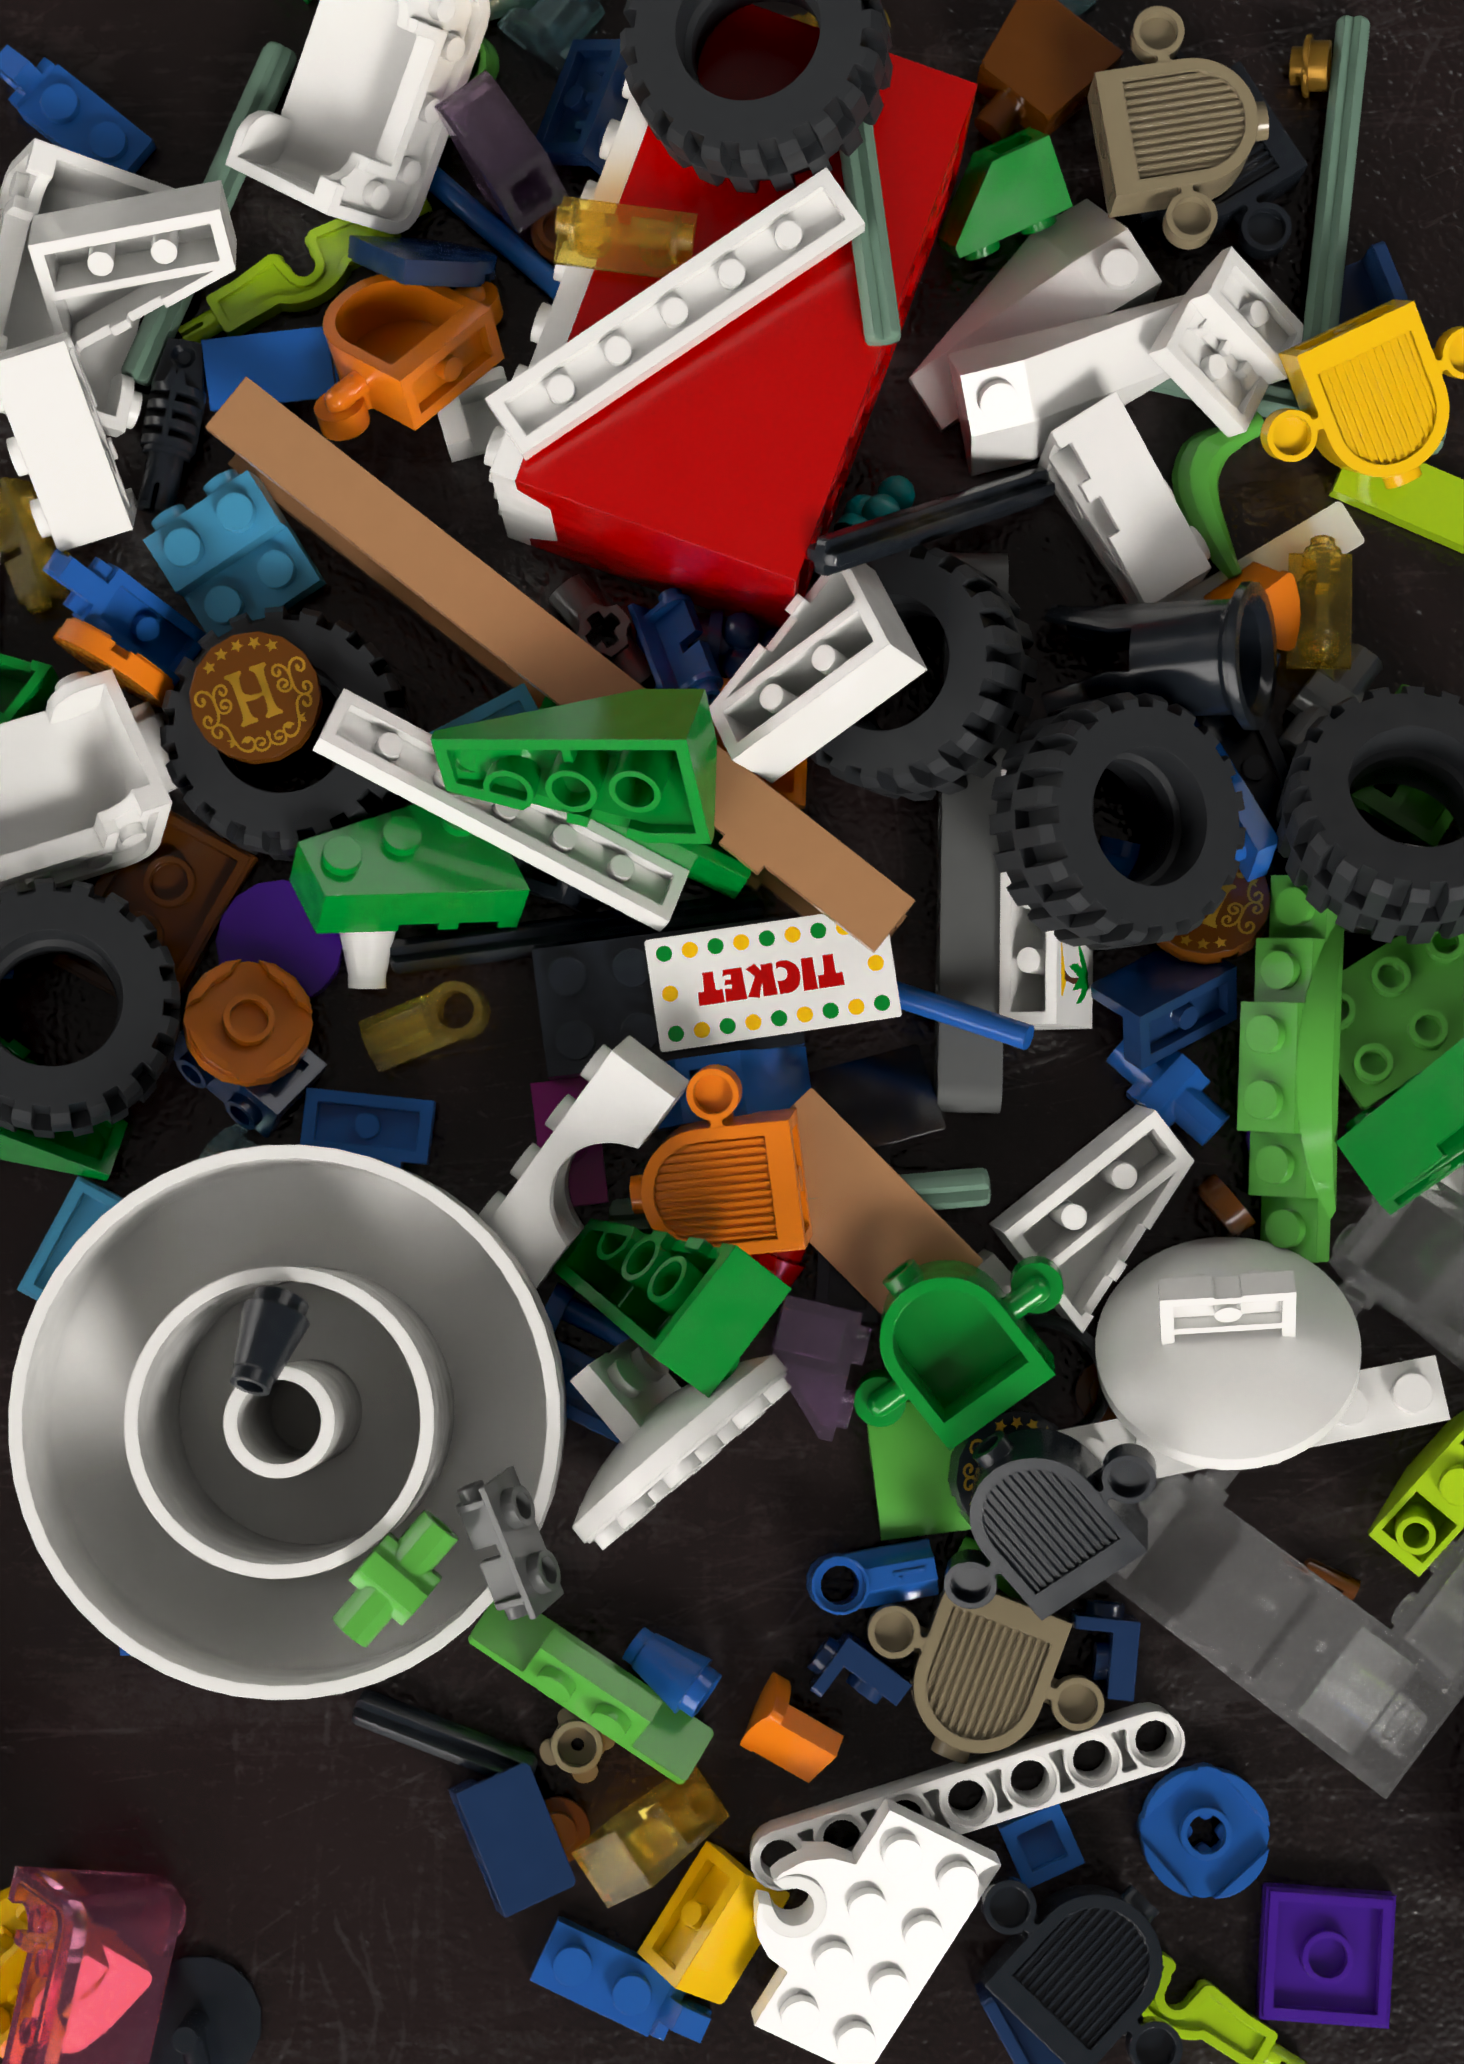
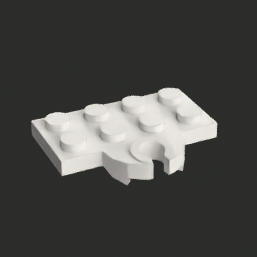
M887 1798L880 1805L852 1851L829 1842L800 1841L801 1849L779 1859L769 1868L773 1882L783 1890L797 1888L809 1894L807 1900L801 1906L795 1909H782L774 1904L769 1892L756 1889L753 1899V1920L758 1939L768 1957L779 1965L751 2010L754 2026L836 2064H875L980 1900L985 1889L1001 1867L1000 1860L995 1851Z

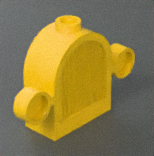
M1393 299L1278 353L1300 410L1290 408L1279 409L1265 419L1260 433L1264 450L1275 459L1296 462L1306 458L1316 446L1328 461L1342 469L1367 476L1382 477L1386 489L1396 488L1419 478L1422 475L1420 465L1439 446L1449 420V397L1442 374L1452 378L1464 379V326L1452 327L1445 331L1438 339L1435 348L1432 349L1415 302Z

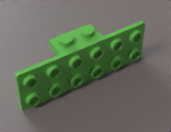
M1438 931L1434 933L1430 943L1407 944L1406 936H1397L1391 943H1386L1343 970L1339 1079L1358 1106L1366 1110L1398 1091L1408 1079L1426 1069L1464 1038V933L1450 939H1444Z

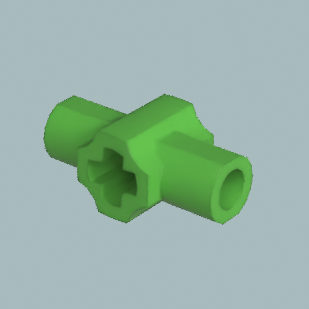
M427 1510L422 1511L399 1539L389 1531L349 1578V1581L357 1589L332 1617L335 1624L353 1641L365 1648L370 1645L392 1618L402 1626L417 1611L441 1581L442 1576L434 1568L459 1540L458 1536L437 1516Z

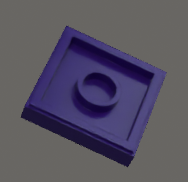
M1263 1882L1255 2014L1258 2019L1389 2029L1396 1895L1391 1891Z

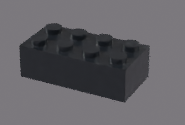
M788 916L531 949L549 1080L582 1077L580 1076L581 1072L603 1044L613 1050L629 1035L664 1062L738 1050L804 1047V1032L801 1031L662 1052L660 1050L644 944L646 940L784 920L788 919Z

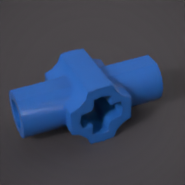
M1122 1041L1106 1060L1110 1066L1132 1084L1126 1092V1096L1135 1105L1156 1110L1169 1128L1175 1122L1201 1146L1205 1145L1230 1117L1224 1109L1203 1092L1210 1084V1080L1183 1053L1176 1051L1140 1070L1124 1059V1042Z

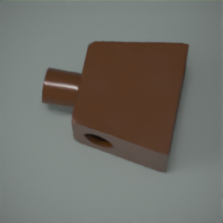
M1017 0L980 65L976 82L978 84L977 89L990 101L976 116L974 124L978 131L993 143L1009 137L1019 124L1024 128L1031 127L1050 136L1088 103L1087 96L1095 72L1118 69L1124 52L1058 0Z

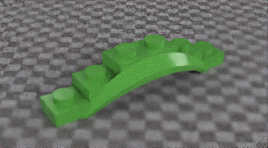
M1271 875L1269 938H1256L1254 1002L1241 1001L1237 1131H1250L1248 1195L1262 1196L1260 1241L1272 1243L1278 1248H1286L1312 1263L1329 1262L1330 1220L1336 1212L1337 1192L1336 1141L1338 1137L1344 928L1335 924L1338 915L1328 908L1323 913H1320L1305 900L1309 890L1306 885L1300 887L1293 885L1288 875Z

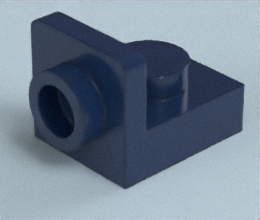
M1089 1599L1086 1600V1610L1070 1609L1069 1621L1073 1624V1628L1106 1632L1105 1642L1095 1641L1092 1680L1102 1681L1101 1691L1107 1699L1134 1702L1141 1622L1134 1615L1125 1614V1604L1119 1602Z
M846 1629L838 1642L831 1636H828L807 1665V1668L814 1673L809 1680V1688L820 1698L843 1667L851 1672L846 1682L874 1704H877L882 1697H885L897 1706L912 1686L907 1673L877 1653L871 1646L848 1629Z

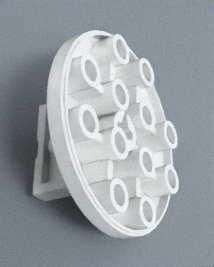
M1211 1237L1184 1242L1162 1250L1137 1265L1120 1281L1102 1310L1095 1338V1356L1098 1379L1110 1408L1128 1431L1141 1442L1171 1459L1196 1468L1243 1470L1275 1465L1292 1458L1319 1442L1335 1427L1350 1406L1356 1392L1361 1366V1337L1357 1320L1345 1295L1335 1282L1312 1262L1286 1248H1278L1272 1243L1241 1237Z
M632 1338L616 1346L610 1353L607 1352L588 1364L570 1382L620 1442L602 1464L589 1486L572 1529L584 1543L588 1542L590 1544L595 1541L602 1550L607 1548L625 1531L627 1532L654 1509L656 1504L664 1497L673 1492L691 1475H694L722 1451L723 1447L751 1426L770 1406L792 1388L784 1378L787 1375L786 1371L788 1369L775 1354L739 1362L734 1373L727 1380L721 1382L708 1398L690 1384L681 1388L668 1373L669 1369L645 1351Z

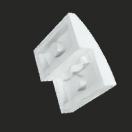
M1231 246L1222 250L1194 282L1168 318L1148 355L1229 438L1247 431L1268 386L1288 378L1278 353L1302 343L1304 325Z

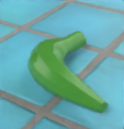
M1257 411L1247 431L1228 438L1218 427L1195 433L1182 444L1172 471L1173 492L1177 505L1188 525L1193 526L1205 540L1212 562L1228 579L1242 574L1220 504L1219 477L1229 456L1244 444L1260 436L1264 420Z

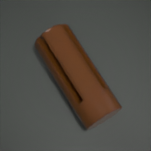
M1311 1557L1305 1560L1300 1571L1301 1578L1350 1601L1356 1597L1361 1584L1359 1579Z

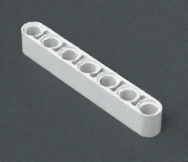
M1150 1702L1137 1703L1102 1714L1100 1720L1093 1727L1086 1730L1075 1731L1066 1727L1058 1728L1015 1742L999 1751L970 1756L967 1764L955 1761L770 1820L759 1826L750 1842L751 1870L757 1881L764 1887L775 1891H782L783 1889L773 1882L770 1867L760 1857L762 1850L768 1843L774 1840H784L791 1843L796 1850L802 1848L800 1841L825 1842L823 1835L826 1828L837 1820H847L855 1824L859 1829L858 1839L851 1847L847 1848V1850L852 1851L885 1798L895 1803L900 1800L915 1802L921 1808L920 1815L962 1835L1160 1772L1173 1766L1182 1756L1185 1746L1184 1731L1179 1722L1160 1705ZM1157 1720L1164 1722L1167 1735L1161 1747L1149 1752L1138 1750L1135 1740L1138 1729L1148 1721ZM1090 1740L1102 1742L1105 1746V1757L1098 1768L1092 1771H1082L1074 1767L1073 1756L1080 1744ZM1027 1760L1041 1763L1044 1768V1775L1037 1787L1032 1790L1022 1791L1011 1785V1774L1017 1764ZM963 1780L975 1781L982 1786L981 1800L970 1810H958L948 1803L950 1790L955 1784Z

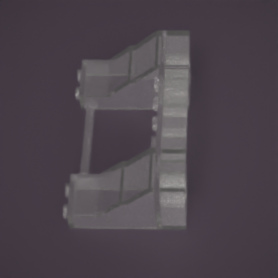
M1439 1181L1390 1215L1380 1206L1372 1194V1205L1357 1224L1352 1223L1340 1233L1333 1246V1256L1328 1262L1342 1279L1341 1284L1338 1286L1349 1302L1355 1318L1362 1308L1370 1311L1376 1303L1408 1325L1464 1372V1196ZM1208 1469L1205 1476L1197 1472L1191 1481L1182 1474L1157 1479L1153 1493L1146 1500L1139 1502L1140 1511L1148 1519V1552L1106 1578L1105 1581L1379 1795L1387 1799L1464 1696V1533L1457 1542L1452 1540L1431 1563L1430 1572L1433 1574L1418 1594L1415 1592L1409 1593L1399 1603L1391 1618V1623L1394 1626L1392 1629H1389L1223 1506L1229 1497L1223 1490L1227 1489L1240 1470Z

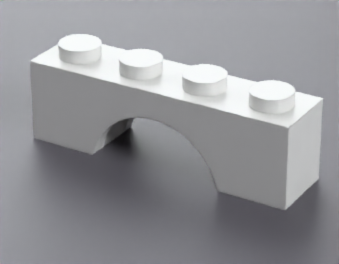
M630 1035L613 1050L605 1044L598 1049L580 1074L589 1082L577 1099L567 1094L545 1122V1125L553 1131L542 1148L532 1143L511 1169L510 1174L518 1179L507 1197L500 1191H497L478 1215L500 1236L519 1260L536 1289L552 1273V1268L584 1228L573 1208L568 1188L569 1170L576 1152L587 1146L599 1143H617L639 1149L658 1129L687 1089L689 1083L687 1078Z

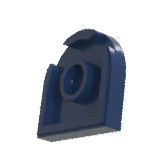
M350 235L348 258H351L353 262L404 285L480 287L485 281L491 283V280L495 279L497 256L483 249L457 243L419 238Z

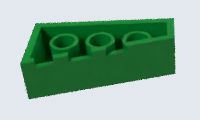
M593 1218L589 1220L552 1268L556 1274L645 1351L708 1398L721 1382L727 1380L734 1373L740 1356L792 1290L791 1287L737 1245L722 1243L719 1248L712 1246L705 1239L689 1236L687 1241L675 1239L668 1232L653 1230L650 1235L641 1232L635 1226Z

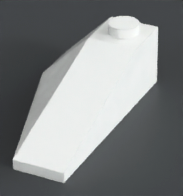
M1085 199L1058 215L1055 224L1045 230L1031 234L909 377V383L941 433L960 422L947 353L1153 303L1162 280L1127 227L1113 217L1108 218V213L1090 200Z
M1185 295L947 353L970 475L975 476L1031 462L1042 455L1052 430L1113 392L1117 391L1125 406L1168 380L1170 376L1148 353L1168 318Z

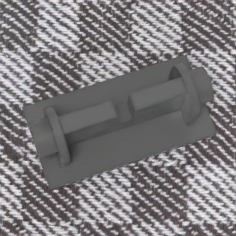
M511 1466L485 1485L483 1480H479L458 1489L457 1493L461 1502L455 1507L461 1517L473 1550L476 1551L496 1544L500 1555L487 1558L479 1564L493 1597L496 1610H504L508 1620H515L527 1614L531 1620L543 1613L564 1592L560 1584L561 1574L558 1562L554 1555L546 1549L536 1524L535 1507L528 1490L520 1484L514 1466Z

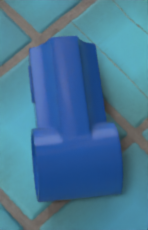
M928 1538L842 1554L828 1553L817 1558L811 1564L806 1575V1589L810 1598L821 1609L834 1615H847L858 1609L939 1594L935 1559ZM835 1566H846L854 1578V1587L851 1594L846 1599L838 1602L827 1600L821 1591V1580L824 1573Z

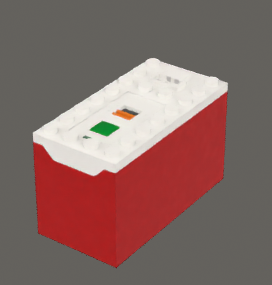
M753 4L744 6L728 15L709 35L698 63L697 75L700 83L705 90L731 100H755L779 92L791 84L809 64L818 44L820 29ZM889 53L893 65L890 87L884 90L879 89L884 107L876 124L873 125L902 332L957 181L978 84ZM625 78L622 97L629 100L622 120L611 119L606 128L599 152V157L606 160L599 181L588 180L583 189L576 218L582 220L583 224L575 244L565 241L559 253L553 279L559 281L560 285L553 304L550 305L543 302L536 314L530 341L537 343L530 365L528 367L519 364L512 380L795 188L776 192L772 182L767 180L760 181L757 193L736 192L732 182L726 177L723 184L718 187L699 179L693 166L681 167L668 154L662 142L657 140L630 93ZM837 151L829 158L833 168L830 173L845 193L840 153ZM811 170L794 176L796 187L813 176ZM852 241L824 258L525 461L504 428L496 426L486 448L484 464L491 467L489 482L493 483L494 499H497L499 504L498 514L502 515L508 538L659 592L669 588H680L683 594H687L692 598L693 604L709 610L712 608L724 609L726 616H730L735 612H748L758 619L760 627L763 629L769 627L781 628L790 617V614L785 611L786 607L797 593L805 597L815 570L814 562L807 559L808 546L817 543L819 536L829 532L898 343L869 346L865 342Z

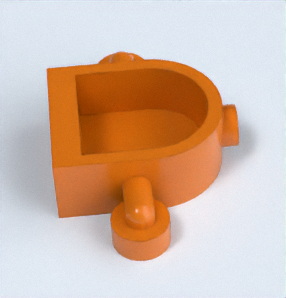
M379 274L363 279L342 291L328 306L323 318V331L340 379L326 393L321 395L314 405V412L323 436L333 441H346L359 436L370 424L368 412L370 409H376L416 431L504 359V354L496 325L503 317V308L496 286L486 281L480 287H457L454 290L447 286L404 285Z
M720 1064L707 1065L701 1068L689 1081L686 1098L691 1110L698 1117L705 1120L685 1124L674 1130L651 1156L644 1173L630 1177V1199L634 1214H645L653 1230L668 1232L677 1240L687 1241L690 1236L705 1239L712 1246L719 1248L722 1243L737 1245L751 1257L754 1254L805 1250L813 1233L797 1108L761 1111L749 1115L734 1116L733 1111L742 1098V1084L737 1074L727 1066Z

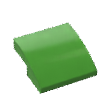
M910 1400L906 1401L903 1415L894 1424L886 1427H875L867 1424L881 1541L971 1530L970 1524L967 1523L959 1512L961 1510L957 1506L956 1498L951 1495L948 1483L950 1458L954 1448L950 1451Z

